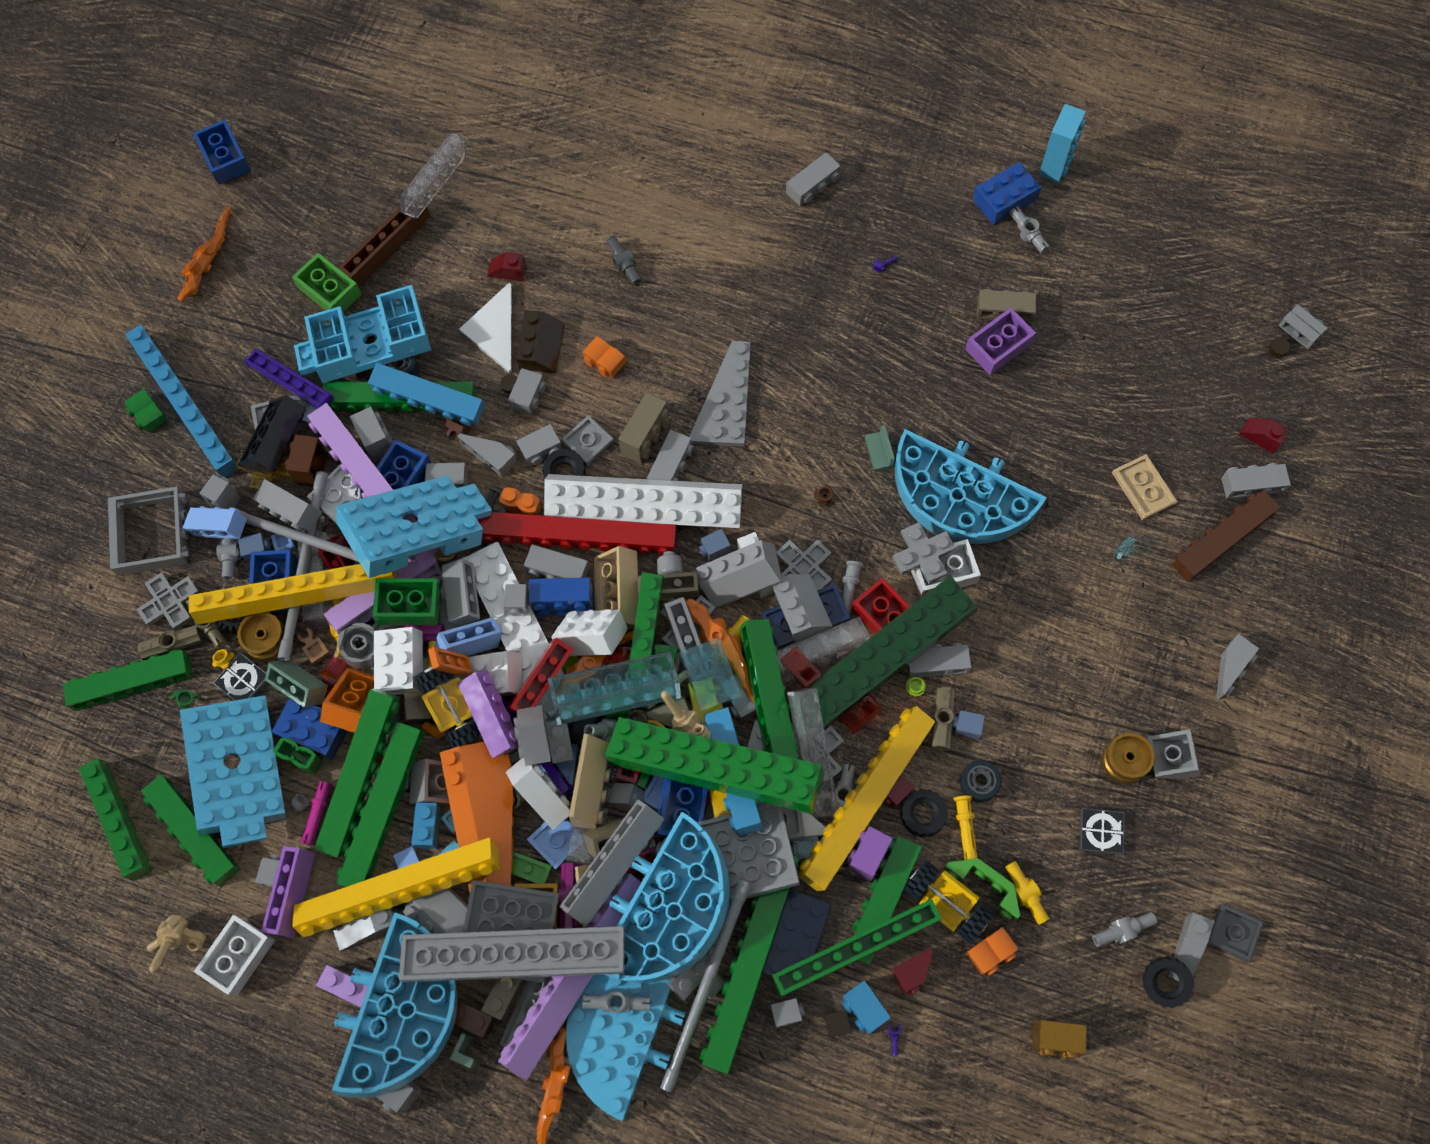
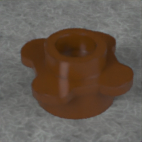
M828 485L814 491V497L818 499V504L821 507L836 501V496L833 495V491Z

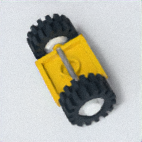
M431 666L414 677L421 692L428 691L421 695L440 732L449 729L444 735L451 748L465 745L478 738L481 733L474 718L467 719L472 714L458 686L461 680L459 676L451 679L455 674L435 670Z
M925 860L921 867L912 875L903 891L917 901L926 888H928L927 894L920 901L919 905L932 899L942 918L940 922L953 932L963 919L966 920L957 934L972 944L986 928L994 912L980 902L970 914L969 911L980 897L945 870L934 884L931 883L940 870L928 860Z

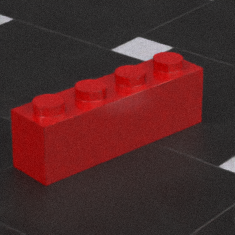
M558 638L552 639L507 708L517 714L518 709L537 706L573 651V648Z

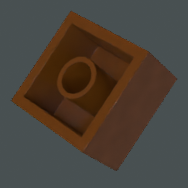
M295 434L294 441L290 444V456L285 462V469L297 485L313 487L316 472H324L328 452L318 437Z

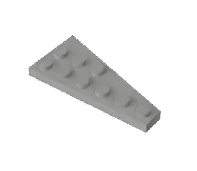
M731 342L689 436L692 438V444L745 447L751 342Z

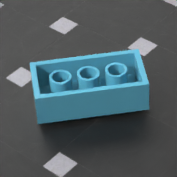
M1064 104L1052 130L1038 177L1059 184L1061 177L1065 178L1069 165L1074 159V153L1086 120L1083 119L1086 111Z

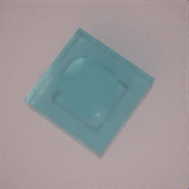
M1130 535L1116 549L1113 555L1117 559H1120L1123 555L1128 557L1135 549L1133 545L1136 539Z

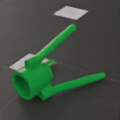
M189 690L174 691V694L169 696V700L176 698L177 705L181 707V710L192 706L194 699L201 702L204 701L196 692L192 693Z

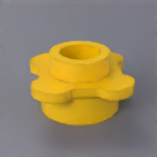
M225 649L218 650L213 655V667L227 669L235 654L233 652L228 653Z

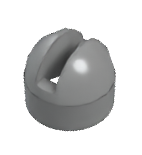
M296 794L290 802L291 808H295V812H302L309 805L308 798L303 794Z

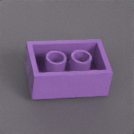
M1009 308L971 336L967 341L965 350L991 376L1031 346L1036 332L1012 308Z

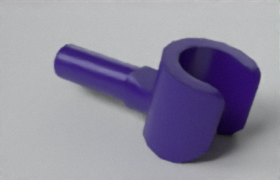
M894 256L884 262L877 258L873 262L874 266L872 268L881 273L888 264L896 261L897 257Z
M891 1023L887 1030L892 1040V1056H898V1036L902 1029L900 1023H898V1032L891 1030Z

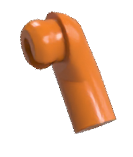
M428 721L421 728L437 739L444 737V733L449 730L440 732L437 726Z

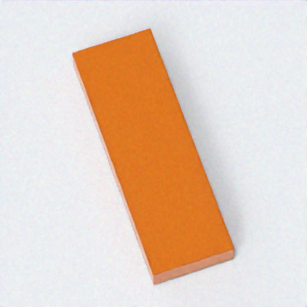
M437 647L428 649L433 669L464 677L473 674L467 655Z

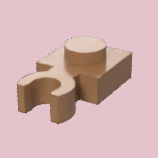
M307 628L308 637L303 638L298 634L297 638L301 643L306 644L302 647V650L310 662L315 665L331 653L319 637L314 639V633Z

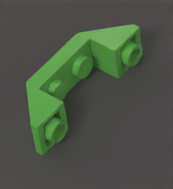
M980 859L948 862L943 868L960 882L969 870L972 869L974 871L973 874L982 881L986 879L992 884L991 887L996 892L1006 894L997 906V909L1000 910L999 914L1008 921L1011 919L1015 921L1019 918L1020 912L1014 884Z

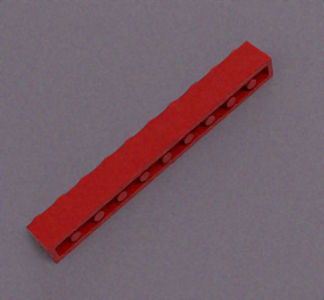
M492 512L491 516L478 520L483 528L481 541L484 543H493L495 541L506 545L521 543L524 546L539 544L543 547H552V545L565 549L580 547L583 550L597 548L601 551H609L621 546L638 551L641 554L654 552L660 555L668 551L674 552L676 525L496 512Z

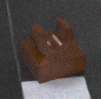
M453 418V420L447 419L445 424L446 427L450 428L447 431L448 437L452 436L454 431L456 432V441H459V434L469 433L471 426L462 424L456 418Z

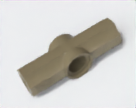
M196 625L176 632L166 631L157 638L138 643V653L142 660H148L154 655L167 654L172 650H181L182 648L203 642V635L200 628ZM173 640V643L168 646L169 641Z
M949 687L937 688L933 719L935 723L932 737V749L936 751L950 750L955 690ZM945 716L948 722H941L938 717Z

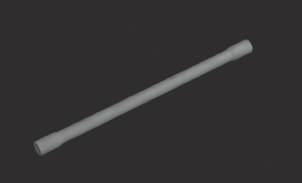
M322 471L316 472L311 505L319 510L328 474ZM317 522L311 532L305 529V533L315 536ZM302 543L296 576L307 574L312 550L311 545ZM300 606L290 607L288 610L283 639L281 640L278 659L290 660Z
M241 511V514L247 518L246 524L359 562L351 548Z
M740 878L724 925L670 1066L667 1068L660 1086L667 1092H673L681 1065L742 905L752 885V882Z

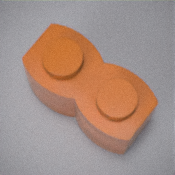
M597 336L582 352L584 362L590 367L598 368V372L604 377L613 378L626 363L625 356L620 351Z
M504 488L499 498L501 507L507 513L541 515L543 510L541 501L537 496L529 493L522 494L514 488Z
M1001 927L967 951L966 954L981 975L987 973L989 976L999 969L997 964L1004 960L1007 963L1015 958L1017 955L1014 952L1018 950V947L1005 929Z

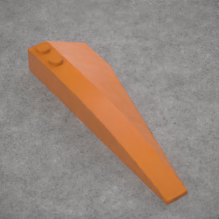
M485 742L458 746L440 752L459 848L489 837L499 848L500 870L468 881L469 892L471 891L473 880L512 886V826H514L512 812L514 795L513 785L506 774V771L512 767L510 753L492 758Z

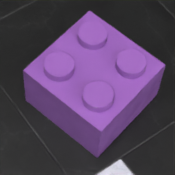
M869 826L867 832L865 830L861 832L856 843L859 847L857 850H852L846 864L849 865L848 871L870 883L892 838Z

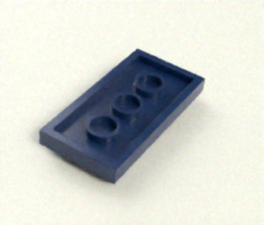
M836 583L817 590L832 627L851 621ZM780 605L761 612L763 619H769L770 626L773 628V642L777 650L796 643Z
M793 890L789 891L763 974L772 977L773 974L815 954L831 905L830 903Z

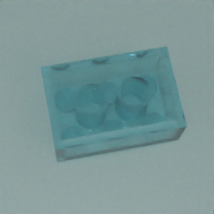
M720 638L680 652L679 656L700 712L741 697Z

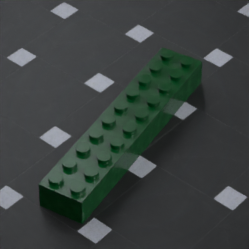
M950 575L788 702L789 706L811 735L817 737L976 613V605Z

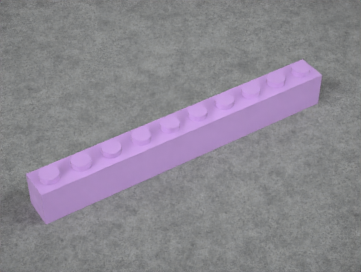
M327 403L307 415L311 421L308 425L315 434L319 432L321 435L319 440L325 448L329 446L332 449L329 453L335 461H341V469L346 475L350 473L353 477L351 482L356 489L361 488L363 490V493H361L363 498L393 490ZM412 514L402 517L403 520H409L411 523L417 521ZM434 548L408 556L411 561L415 559L418 564H421L437 553L438 549Z
M625 873L621 883L611 892L608 901L600 907L594 920L589 922L585 928L617 927L623 913L610 907L611 901L619 904V902L612 898L618 894L628 902H631L641 882L632 874ZM593 975L552 976L548 985L541 990L535 1005L528 1010L527 1017L522 1025L515 1030L514 1037L509 1045L502 1050L498 1062L518 1077L527 1080Z

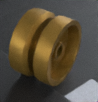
M269 612L248 615L239 625L237 632L238 642L245 651L259 661L275 660L278 658L285 626L276 616Z
M1131 732L1120 734L1107 745L1102 755L1104 771L1111 779L1123 784L1135 783L1143 778L1151 770L1155 760L1154 750L1149 741L1141 735Z

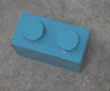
M416 802L411 845L417 849H438L442 808L437 803Z
M865 980L842 996L844 1000L842 1002L843 1007L849 1014L853 1013L857 1018L855 1024L862 1033L866 1031L867 1034H870L891 1018Z

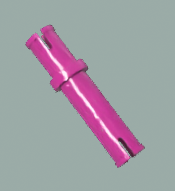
M319 781L315 798L311 802L313 805L301 843L314 846L325 807H328L327 800L332 784Z

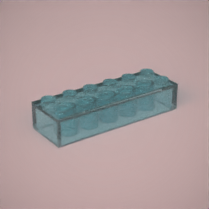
M671 652L548 678L557 725L664 702L661 697L663 691H668L673 700L681 698L679 679Z

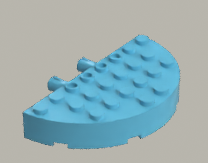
M904 430L895 460L896 486L907 510L929 531L936 535L947 531L949 537L954 542L968 539L969 544H988L1015 535L1030 524L1038 515L1047 497L999 475L1005 465L1002 459L998 466H996L999 458H994L989 469L964 458L970 448L968 443H965L963 447L964 441H959L954 452L915 433Z
M683 812L678 817L653 863L645 860L640 855L634 859L642 865L640 866L633 862L632 868L646 876L631 902H628L618 894L612 899L619 902V904L613 901L610 902V907L623 913L617 927L624 926L625 928L624 974H604L606 976L632 983H652L677 976L696 964L707 953L724 925L730 899V880L724 856L710 833Z
M394 912L374 972L371 973L354 968L353 973L355 974L351 975L350 981L352 983L366 985L368 989L358 1017L339 1012L337 1014L339 1019H335L336 1027L353 1030L332 1089L336 1095L353 1098L374 1097L395 1091L409 1084L426 1071L437 1059L451 1035L458 1007L456 980L399 981L402 935L432 934L418 922L404 915Z
M593 975L568 1014L566 1044L573 1073L586 1095L600 1109L621 1121H625L645 1064L649 1062L665 1070L668 1066L667 1063L660 1061V1059L669 1062L671 1055L652 1049L661 1020L664 1018L680 1026L683 1024L684 1020L675 1016L685 1018L686 1012L668 1006L672 989L667 983L672 978L652 983H632L606 975ZM617 991L622 994H631V996H651V1003H643L651 1005L650 1011L630 1010V1012L619 1014L603 1012V1009H583V1002H591L584 1001L583 995H603L604 993ZM617 996L612 999L611 1006L613 1009H619L622 1006V998Z

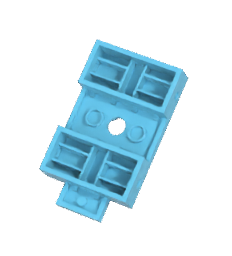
M409 285L376 295L378 307L345 316L339 306L304 317L309 341L294 345L301 376L317 371L321 382L325 383L374 368L376 363L385 365L431 351L419 302L413 286ZM369 336H374L377 339L374 343L365 344Z
M447 475L337 505L336 523L367 576L372 578L406 568L408 566V556L439 547L444 556L481 545L483 528L477 519L491 516L492 509L475 484L456 488ZM407 514H413L418 518V521L411 523L409 520H403L402 517Z
M266 695L180 710L198 835L202 836L220 832L223 848L266 840L264 823L286 819L276 755L273 752L274 743ZM235 754L240 757L241 763L237 768L228 769L224 766V759L228 755Z

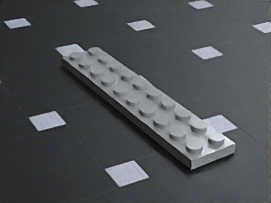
M620 926L402 935L399 981L418 982L624 974L625 928Z

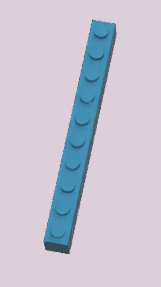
M139 325L127 332L125 336L220 476L225 478L238 471L240 468L142 325Z

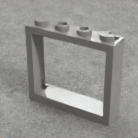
M176 486L108 498L110 569L115 574L120 576L188 564L190 551L187 546V539H189V532L183 529L188 515L185 510V504H187L186 494ZM174 501L177 554L125 563L124 509Z

